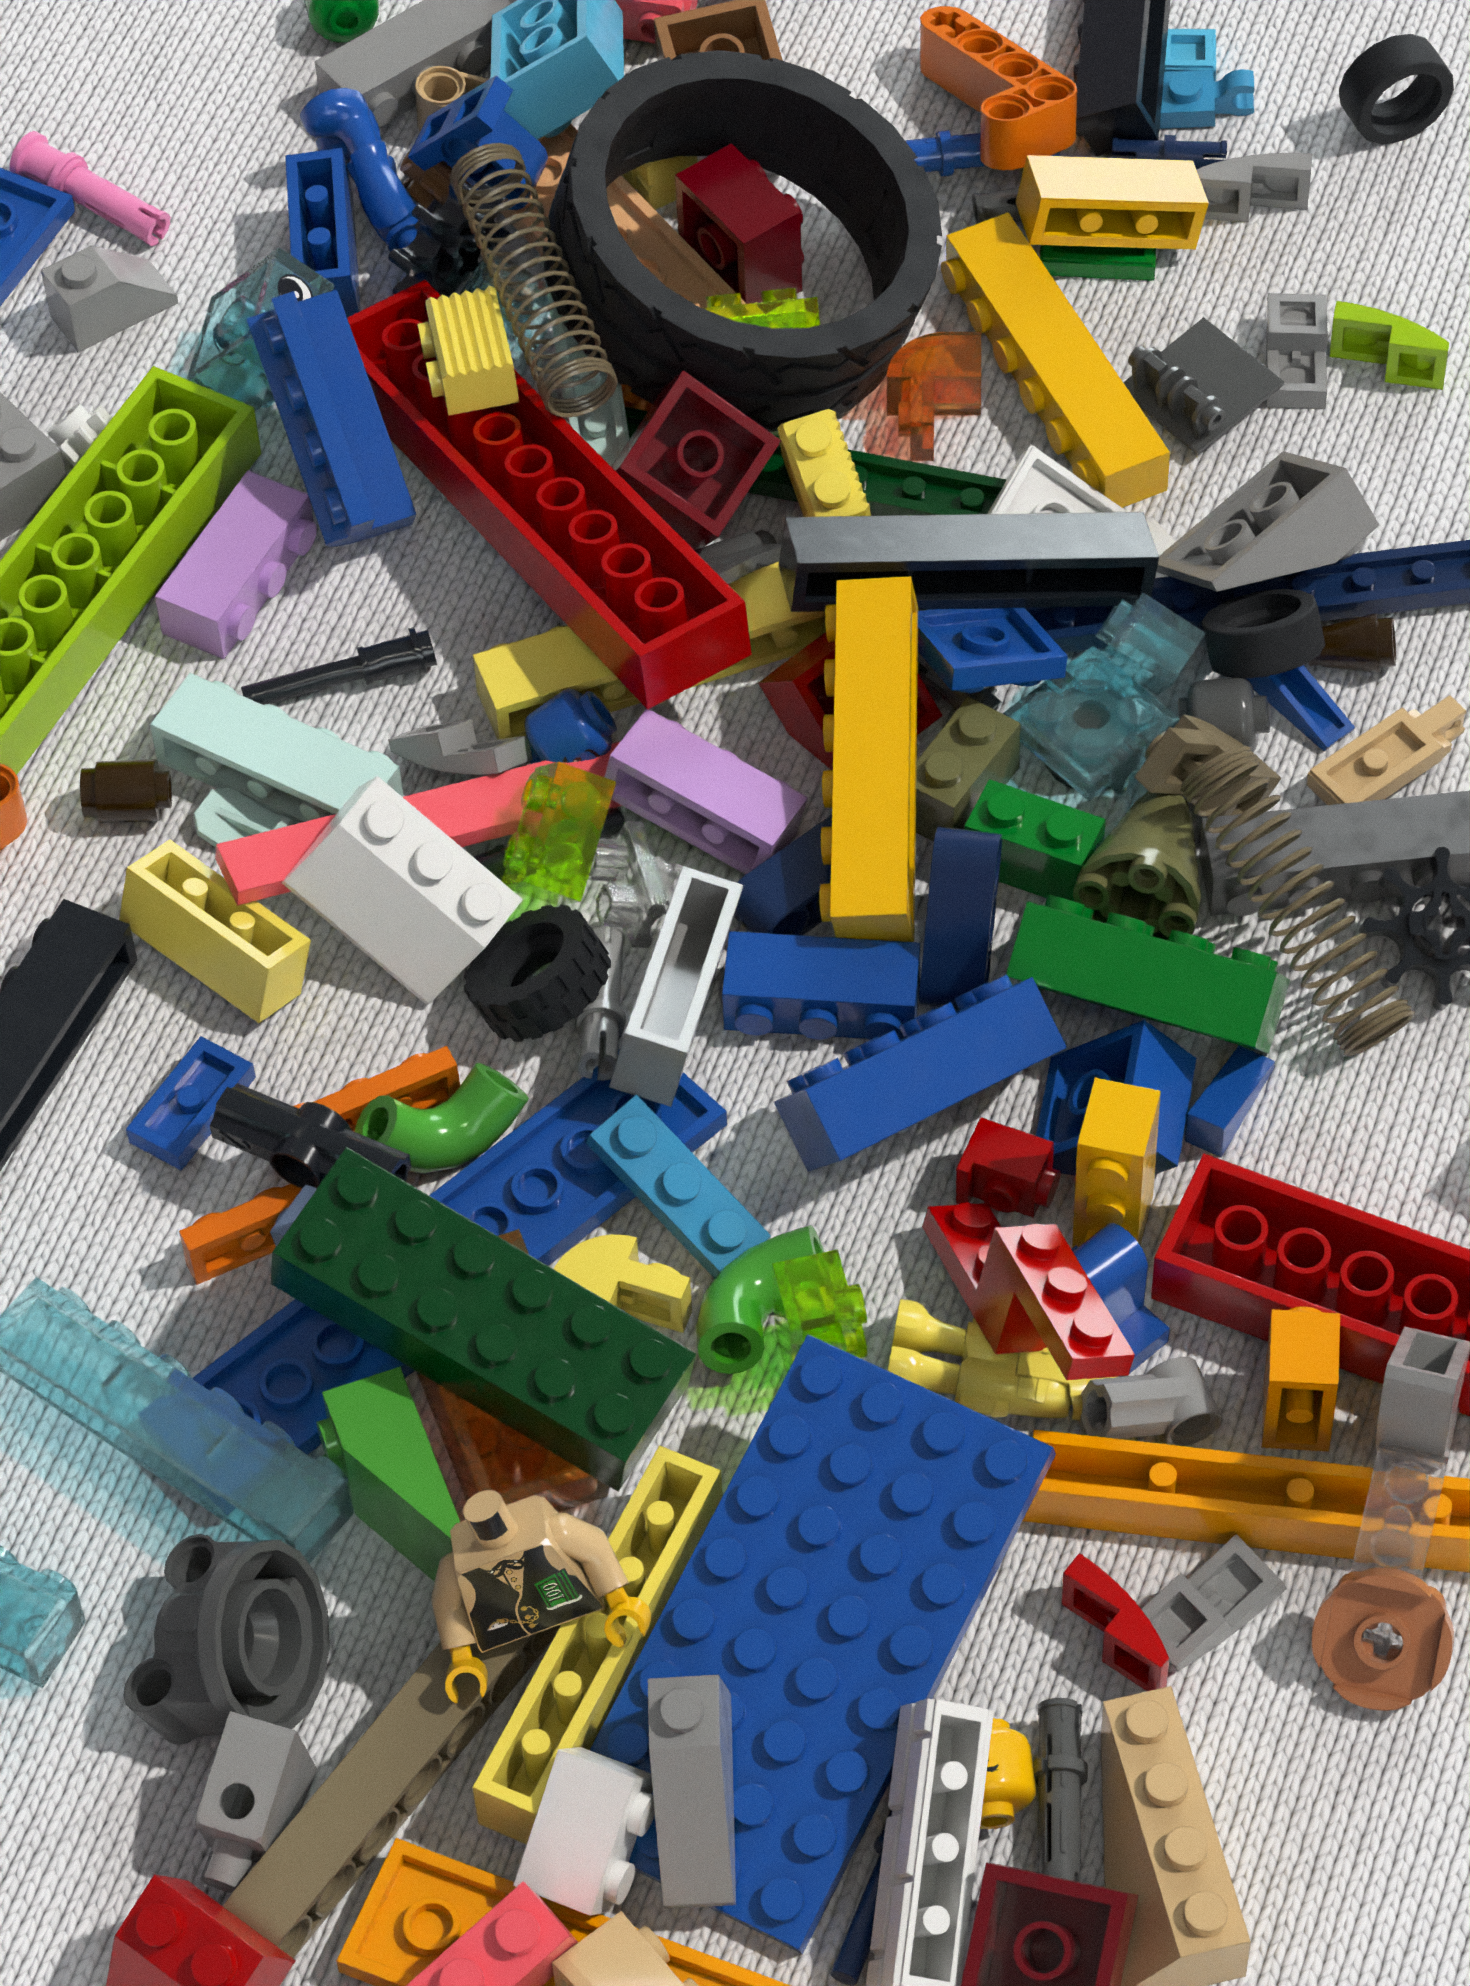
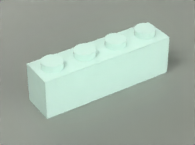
M189 673L150 724L158 762L217 789L233 787L257 804L288 817L297 823L337 814L359 786L376 776L380 777L403 797L400 767L394 764L386 755L377 751L367 752L341 740L334 732L326 728H313L295 720L279 707L271 704L262 705L237 694L233 688L220 681L210 682Z

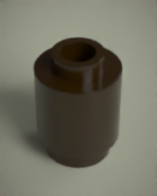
M157 759L98 761L95 768H82L80 773V799L83 817H98L99 823L160 821L161 808L172 807L170 771H159Z

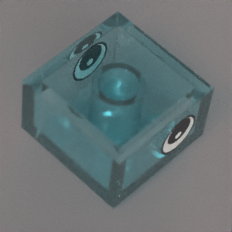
M278 247L211 297L187 380L253 406L255 411L260 407H270L275 400L246 318L268 312L271 298L294 291L299 302L333 291L334 284Z

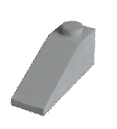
M719 1675L648 1679L649 1755L663 1907L665 1909L736 1905L731 1693Z

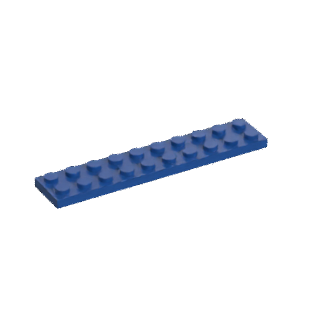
M598 1066L593 1069L591 1079L583 1076L429 1196L549 1266L636 1197L586 1144L589 1135L635 1095L610 1088L611 1079L597 1080ZM684 1072L682 1073L671 1107L640 1097L691 1152H694L727 1126V1111ZM294 1299L139 1420L143 1433L228 1518L322 1444L316 1426L317 1421L327 1418L322 1392L399 1366L404 1378L408 1377L415 1370Z

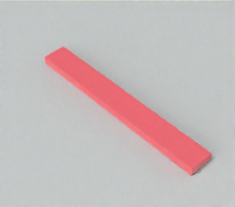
M620 742L612 743L608 753L595 759L571 763L545 760L501 773L490 774L404 796L403 798L461 847L489 841L622 806L601 793L610 754ZM336 814L216 844L215 859L237 906L291 892L282 884V881Z

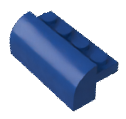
M337 289L299 302L294 291L271 298L268 312L246 318L325 545L327 547L348 545L413 525L417 514Z

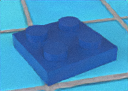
M1025 608L929 609L918 611V652L951 691L976 693L990 686L1007 684L1034 686L1039 684L1041 680L1065 678L1068 655Z

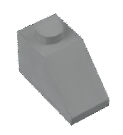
M92 245L41 270L50 317L77 352L87 349L179 303L177 294L149 260Z

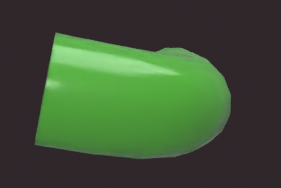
M476 1063L456 1092L447 1101L434 1108L419 1109L388 1095L378 1096L363 1109L357 1120L354 1132L409 1154L411 1160L409 1172L423 1174L453 1169L486 1152L511 1126L529 1098L519 1086L500 1072L482 1063Z
M812 1225L779 1234L748 1248L718 1273L704 1293L696 1325L698 1354L706 1367L725 1374L741 1373L754 1367L762 1358L764 1351L763 1324L769 1315L781 1305L791 1300L831 1287L830 1270L819 1236Z

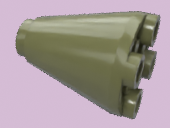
M1146 792L1141 798L1137 799L1078 873L1073 889L1074 902L1084 904L1085 907L1094 910L1092 920L1106 923L1109 912L1147 922V925L1155 927L1153 937L1163 940H1169L1171 929L1193 934L1199 916L1201 891L1193 819L1188 803L1182 795Z

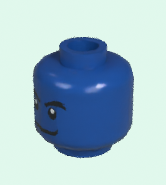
M571 688L564 689L530 713L525 719V732L533 758L529 762L534 764L546 760L571 763L591 760L605 755L610 751L611 744L613 743L611 734L617 731L613 717L603 702L593 692L587 691L585 694H582Z

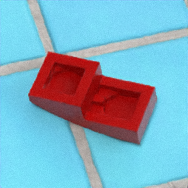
M1079 1553L1063 1572L1062 1605L1104 1632L1103 1663L1146 1691L1167 1687L1169 1656L1150 1620L1131 1596L1114 1579Z

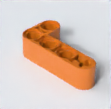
M939 6L931 8L921 15V73L980 113V159L985 166L1002 171L1015 170L1024 167L1027 155L1051 156L1074 144L1076 140L1077 87L1071 79L960 8Z

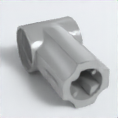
M1191 1357L1169 1359L1156 1365L1145 1375L1093 1379L1088 1382L1081 1393L1083 1400L1081 1419L1089 1436L1123 1439L1164 1434L1168 1444L1187 1446L1212 1435L1223 1421L1197 1362Z

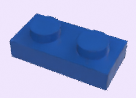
M200 1036L126 1128L129 1143L182 1171L211 1135L210 1124L214 1117L216 1103L227 1087H234L237 1083L249 1087L256 1078L253 1063Z

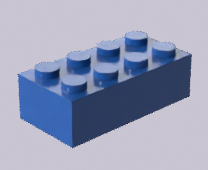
M1006 974L954 998L959 1008L958 1011H955L952 1003L949 1002L901 1024L899 1028L904 1036L901 1039L898 1038L895 1030L843 1053L848 1064L843 1068L838 1058L786 1081L792 1093L774 1101V1104L807 1171L809 1172L839 1162L1067 1048L1033 977L1012 985Z

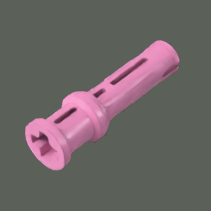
M37 131L29 132L16 145L10 159V172L72 195L74 202L81 204L116 226L132 233L150 246L157 245L159 243L158 238L163 239L170 226V215L147 204L126 190L92 173V171L88 170V165L83 157L74 152L65 154L48 144L46 136Z

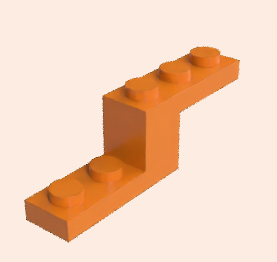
M444 1046L428 1054H415L404 1060L399 1066L371 1078L353 1080L340 1091L314 1102L325 1105L337 1112L350 1125L351 1130L355 1131L357 1120L363 1109L378 1096L388 1095L419 1109L434 1108L447 1101L460 1087L458 1065L448 1047ZM304 1103L294 1105V1107L299 1109ZM292 1184L284 1187L268 1188L257 1194L251 1201L222 1213L215 1212L204 1215L195 1221L192 1226L180 1230L179 1234L186 1265L196 1285L271 1254L276 1246L270 1231L274 1227L279 1214L290 1206L302 1188Z

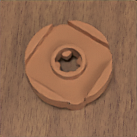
M1369 1568L1364 1571H1353L1345 1574L1338 1581V1584L1324 1597L1312 1629L1313 1656L1318 1667L1320 1668L1321 1665L1325 1676L1334 1683L1332 1688L1347 1701L1372 1710H1397L1410 1705L1412 1700L1424 1696L1429 1690L1431 1692L1444 1678L1450 1664L1454 1646L1453 1623L1446 1610V1601L1443 1595L1436 1588L1428 1586L1415 1575L1393 1568ZM1379 1623L1392 1625L1393 1633L1402 1637L1403 1645H1391L1387 1655L1374 1653V1641L1363 1638L1365 1629H1376Z

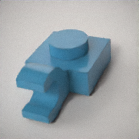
M1213 69L1164 72L1160 129L1215 127V114H1231L1235 116L1253 114L1254 71L1245 69L1234 70L1214 82Z

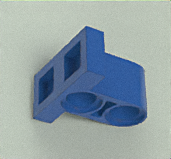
M496 75L429 115L408 158L423 171L428 170L441 161L446 162L453 168L463 155L474 148L491 143L508 144L520 151L526 167L525 172L530 175L531 186L535 189L547 164L548 154L544 146L504 111L513 89ZM511 159L492 161L479 167L469 175L466 181L473 186L491 173L499 170L514 169L516 162ZM511 173L496 176L485 183L491 187L495 186L509 177ZM524 177L520 184H526ZM517 187L505 197L508 200L516 199L524 192L525 188ZM529 191L524 198H531V192ZM520 202L507 210L524 208L528 202Z
M1109 1223L1078 1247L1076 1245L1071 1250L1135 1354L1130 1374L1168 1343L1170 1328L1144 1306L1148 1263L1142 1247L1126 1229L1115 1223Z

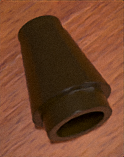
M1373 613L1323 626L1325 647L1319 656L1308 662L1309 666L1381 674L1382 667L1396 666V638L1393 617L1378 618V614Z

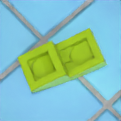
M1336 301L1329 357L1386 364V383L1443 390L1449 342L1418 323L1372 307Z

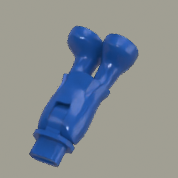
M349 88L330 89L320 93L303 107L300 113V121L307 133L317 138V151L342 148L348 175L356 184L363 210L377 234L387 244L388 250L391 252L393 249H401L408 246L416 238L417 234L414 226L418 220L412 216V211L417 205L397 176L396 162L392 156H388L386 144L381 139L380 129L371 109H369L363 94L358 90Z

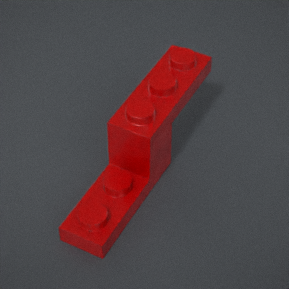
M988 1203L928 1206L922 1228L995 1354L1034 1352L1048 1348L1066 1380L1129 1375L1135 1354L1056 1224L1001 1227Z

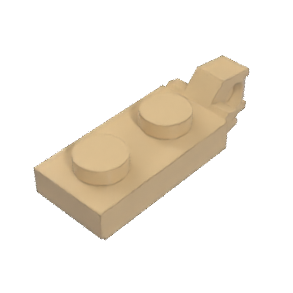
M1451 695L1422 714L1416 709L1407 712L1402 707L1311 768L1307 774V786L1327 805L1386 799L1441 762L1452 750L1451 742L1465 730L1463 724L1466 710Z

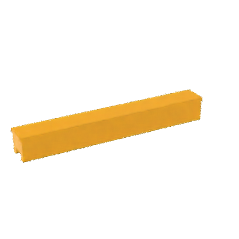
M1035 1429L1033 1431V1438L1054 1447L1056 1456L1023 1519L1024 1522L1224 1545L1237 1534L1250 1548L1470 1573V1479Z

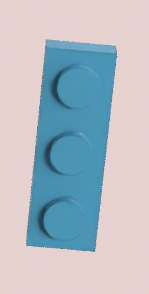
M637 1094L589 1135L586 1144L714 1279L722 1268L745 1250L770 1239L771 1235Z

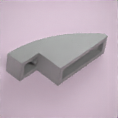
M1404 1326L1386 1367L1376 1430V1451L1442 1467L1446 1465L1459 1412L1458 1403L1470 1353L1469 1341Z

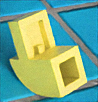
M611 1234L588 1239L566 1252L554 1267V1270L635 1318L684 1333L692 1313L690 1277L681 1275L677 1270L665 1264L651 1263L646 1265L640 1263L637 1237Z

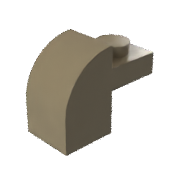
M1183 714L1174 728L1169 727L1167 731L1158 735L1150 743L1145 752L1146 761L1134 778L1151 793L1184 795L1180 788L1182 782L1191 773L1214 757L1243 744L1212 724ZM1254 754L1253 757L1258 758L1257 761H1260L1257 769L1225 791L1205 800L1199 810L1204 811L1218 807L1232 795L1263 777L1270 778L1269 784L1263 790L1242 803L1223 811L1218 816L1242 814L1258 802L1269 797L1281 780V777Z

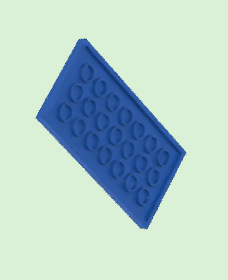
M807 1334L590 1748V1751L651 1773L648 1679L719 1675L731 1693L736 1905L710 1906L709 1908L801 1954L804 1953L891 1781L900 1706L916 1703L927 1698L933 1699L1056 1456L1054 1447ZM654 1815L653 1821L645 1835L642 1837L637 1836L629 1863L634 1864L635 1871L661 1883Z

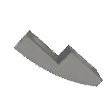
M1268 153L1248 155L1212 163L1196 169L1209 202L1204 219L1249 222L1250 206L1307 210L1313 154Z
M1268 293L1266 367L1280 377L1285 385L1266 399V407L1326 408V346L1328 336L1326 295Z
M472 719L421 726L388 739L390 750L394 754L423 767L455 774H497L533 759L527 735L477 742Z
M1236 1534L1188 1579L1182 1573L1178 1574L1141 1610L1148 1617L1161 1638L1169 1656V1662L1179 1671L1237 1632L1287 1588L1283 1581Z

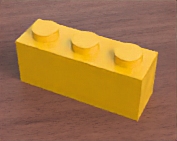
M1027 155L1015 202L1030 245L1196 250L1209 204L1193 161Z
M1100 1078L1094 1079L1077 1143L1072 1248L1076 1245L1078 1247L1109 1223H1115L1126 1229L1141 1246L1153 1199L1161 1091Z

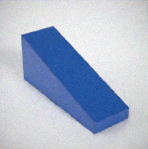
M1304 665L1284 673L1266 677L1246 678L1252 684L1255 692L1260 696H1267L1268 703L1322 751L1329 749L1350 734L1355 728Z
M1239 1045L1187 1113L1185 1142L1222 1158L1275 1068V1061Z

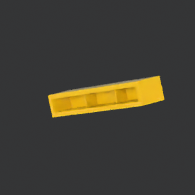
M1009 212L946 235V261L941 263L944 283L951 294L955 295L958 293L966 304L967 314L974 330L978 334L985 333L991 342L995 360L1001 371L1005 374L1011 373L1018 383L1020 396L1027 411L1031 414L1037 413L1046 428L1047 438L1054 452L1058 455L1064 453L1072 466L1074 475L1122 508L1167 491L1170 451Z
M911 576L837 580L836 604L826 605L825 609L826 635L828 642H835V659H826L824 663L825 691L827 697H834V714L824 715L823 718L824 747L826 752H833V770H823L822 773L824 808H832V826L822 827L821 829L822 861L824 865H831V883L820 885L822 922H832L836 938L914 942L918 604Z

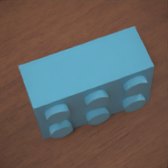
M517 0L493 14L490 79L497 75L513 89L504 111L537 140L543 136L551 138L563 132L575 117L591 109L597 99L608 88L624 77L623 11L616 1Z

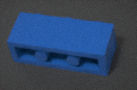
M342 148L285 155L292 274L300 277L307 283L313 297L337 289L346 316H352L360 312L361 307L353 193Z
M729 931L722 990L724 1030L740 1031L753 1036L765 1035L767 1033L795 1034L817 1040L831 1037L871 1040L895 1030L898 1038L901 1039L904 1036L899 1026L917 1017L920 988V943Z

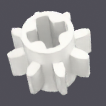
M78 403L62 415L47 431V434L56 442L54 444L61 450L66 475L73 469L113 418L102 405H99L93 412H87Z

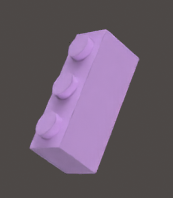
M247 470L155 595L162 634L225 659L238 640H244L253 628L256 614L269 597H275L280 592L285 582L286 573L299 555L304 556L312 547L316 537L317 526L313 521L308 494Z
M645 709L610 754L601 788V793L607 795L611 800L745 875L792 842L797 835L808 799L807 796L794 790L786 782L772 778L743 762L732 752L716 747L689 732L678 722L668 720L650 709Z

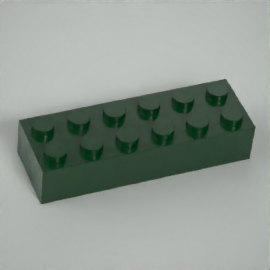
M348 1147L342 1152L272 1252L271 1285L618 1492L689 1385L696 1353Z

